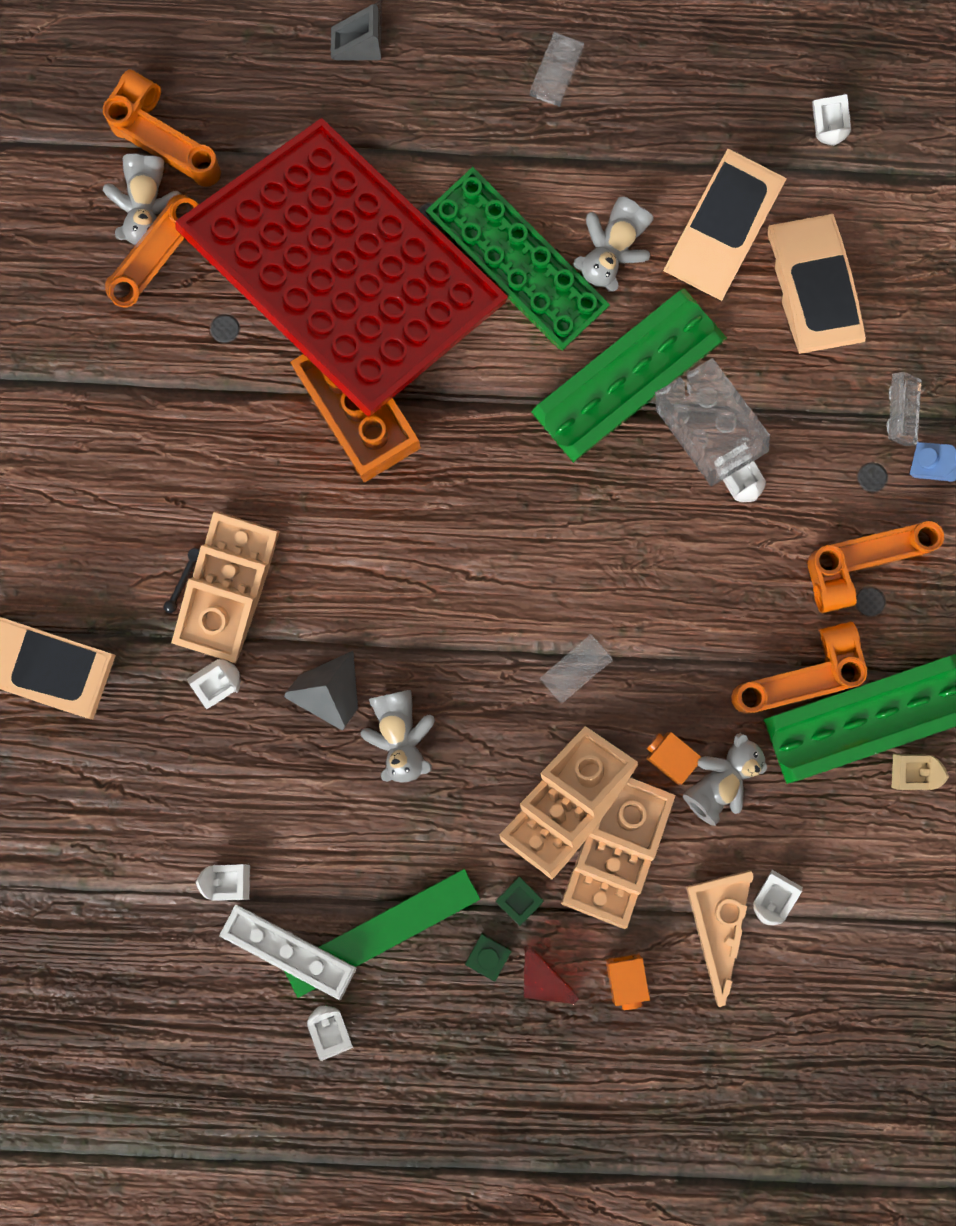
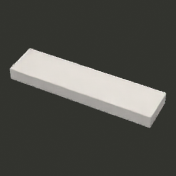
M239 905L234 906L219 935L338 1000L342 999L357 969L351 964Z

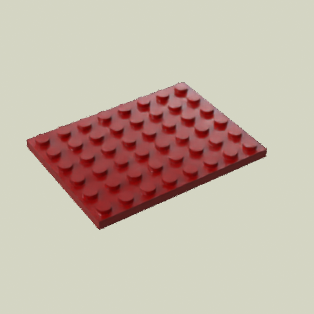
M320 118L176 220L175 229L368 417L372 416L503 306L508 298L490 278L323 118Z

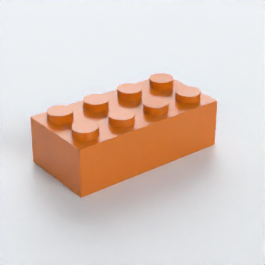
M304 354L290 362L364 483L421 449L419 439L393 398L372 416L368 417Z

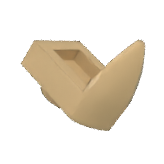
M893 754L891 788L897 790H934L941 787L949 778L944 765L934 756L927 754Z

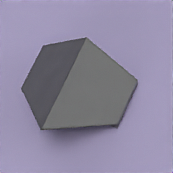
M379 0L375 4L331 27V58L334 60H381L382 0Z
M353 651L300 674L286 691L284 697L343 731L358 709Z

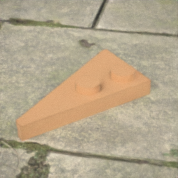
M750 870L686 886L718 1007L726 1005L727 996L730 994L735 958L737 959L742 935V921L746 915V902L750 882L752 883L753 873Z

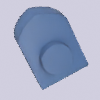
M917 442L910 475L920 479L956 481V448L949 444Z

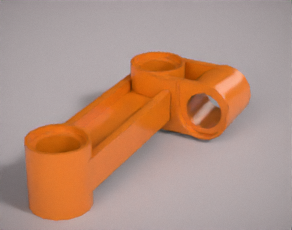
M132 69L125 71L118 85L103 105V114L112 132L117 137L127 139L148 153L161 157L165 163L191 177L198 185L209 187L216 184L220 179L221 169L214 151L209 146L197 143L151 116L149 112L155 108L159 101L161 87ZM127 114L125 118L115 120L119 115ZM202 163H210L205 169H197Z
M181 194L169 199L166 207L115 272L107 278L105 291L115 305L130 307L137 302L139 295L184 239L175 229V223L178 220L176 216L177 207L181 203H189L192 210L199 205L195 200ZM120 282H127L130 285L129 294L122 298L114 296L115 286Z
M925 521L903 528L825 545L814 551L809 556L807 564L813 584L815 602L820 613L856 605V592L849 575L850 572L925 555L938 549L944 541V532L941 526L932 521ZM919 531H924L928 534L930 538L928 547L919 542ZM821 554L831 557L833 561L831 570H825L821 567L819 563Z
M849 621L818 629L826 656L825 663L743 683L733 690L731 698L734 708L742 713H755L861 685L866 680L867 667L855 624ZM844 664H849L854 669L855 675L851 682L843 679L841 675V669ZM747 688L752 689L757 695L756 704L751 708L747 707L742 701V693Z

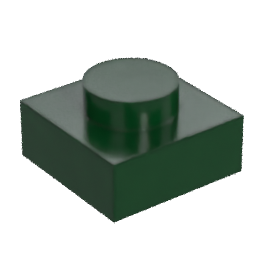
M518 876L495 902L521 926L544 900Z
M481 933L465 965L495 982L512 950Z

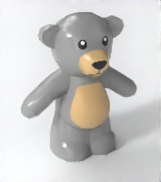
M126 154L123 156V172L128 195L123 194L113 184H104L103 191L105 195L128 213L123 226L115 230V237L117 239L127 240L136 245L156 220V215H159L166 207L169 199L181 194L179 191H172L162 198L156 199L165 163L161 157L139 154Z
M621 196L616 200L605 231H603L598 216L594 212H589L586 215V224L596 249L589 252L585 257H577L573 265L581 270L584 278L589 283L597 287H605L608 291L614 292L619 286L616 280L619 263H640L649 260V251L629 250L627 248L654 220L653 215L641 208L635 201Z
M411 690L370 698V706L373 707L375 715L380 722L379 728L381 733L371 728H363L361 730V737L365 741L389 751L386 759V769L381 773L382 780L386 782L391 780L400 783L416 780L421 774L431 772V763L423 759L415 746L433 727L434 717L430 714L424 716L413 728Z
M739 733L734 738V744L729 749L726 760L710 756L699 758L698 766L705 770H712V772L690 787L683 794V799L699 818L712 826H716L719 822V814L726 804L730 803V809L733 813H740L744 797L743 779L763 774L767 770L765 756L761 748L756 743L748 740L746 735Z

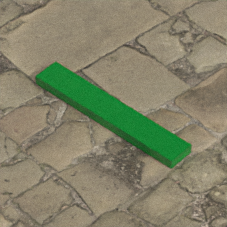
M464 868L322 944L318 948L357 967L472 905L481 898ZM284 971L297 998L316 989L314 986Z

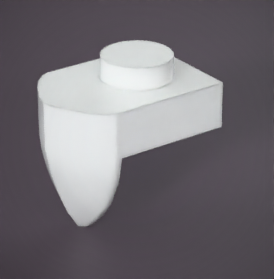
M847 94L812 101L816 138L822 143L833 146L842 142L851 132Z
M748 450L717 468L721 478L736 501L753 502L761 495L765 488L766 480Z
M223 659L215 660L187 678L189 685L206 709L231 693H238L241 683L240 674L236 666Z
M250 865L208 866L201 871L195 883L199 892L208 900H249Z
M772 870L754 899L753 907L755 914L763 924H782L800 896L803 887Z
M319 1006L311 1013L307 1026L320 1061L353 1048L342 1015L338 1009L331 1006Z

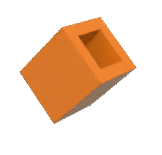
M667 732L664 736L658 733L646 748L650 751L646 759L678 785H682L697 767L698 759L701 758L700 755L672 732Z
M639 953L605 959L612 1000L615 1006H622V1010H632L642 1007V1002L650 1001L643 958Z

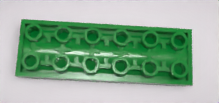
M474 167L468 170L425 211L430 220L508 296V299L558 349L563 351L610 306Z
M685 288L681 289L541 401L531 413L574 463L723 343L727 337L705 314Z
M956 654L763 719L786 784L956 727Z

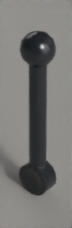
M196 548L188 552L189 561L170 600L164 603L163 607L167 613H173L177 608L176 601L194 564L197 562L200 550Z

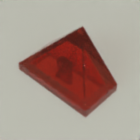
M528 944L524 948V998L575 1004L579 1000L578 994Z

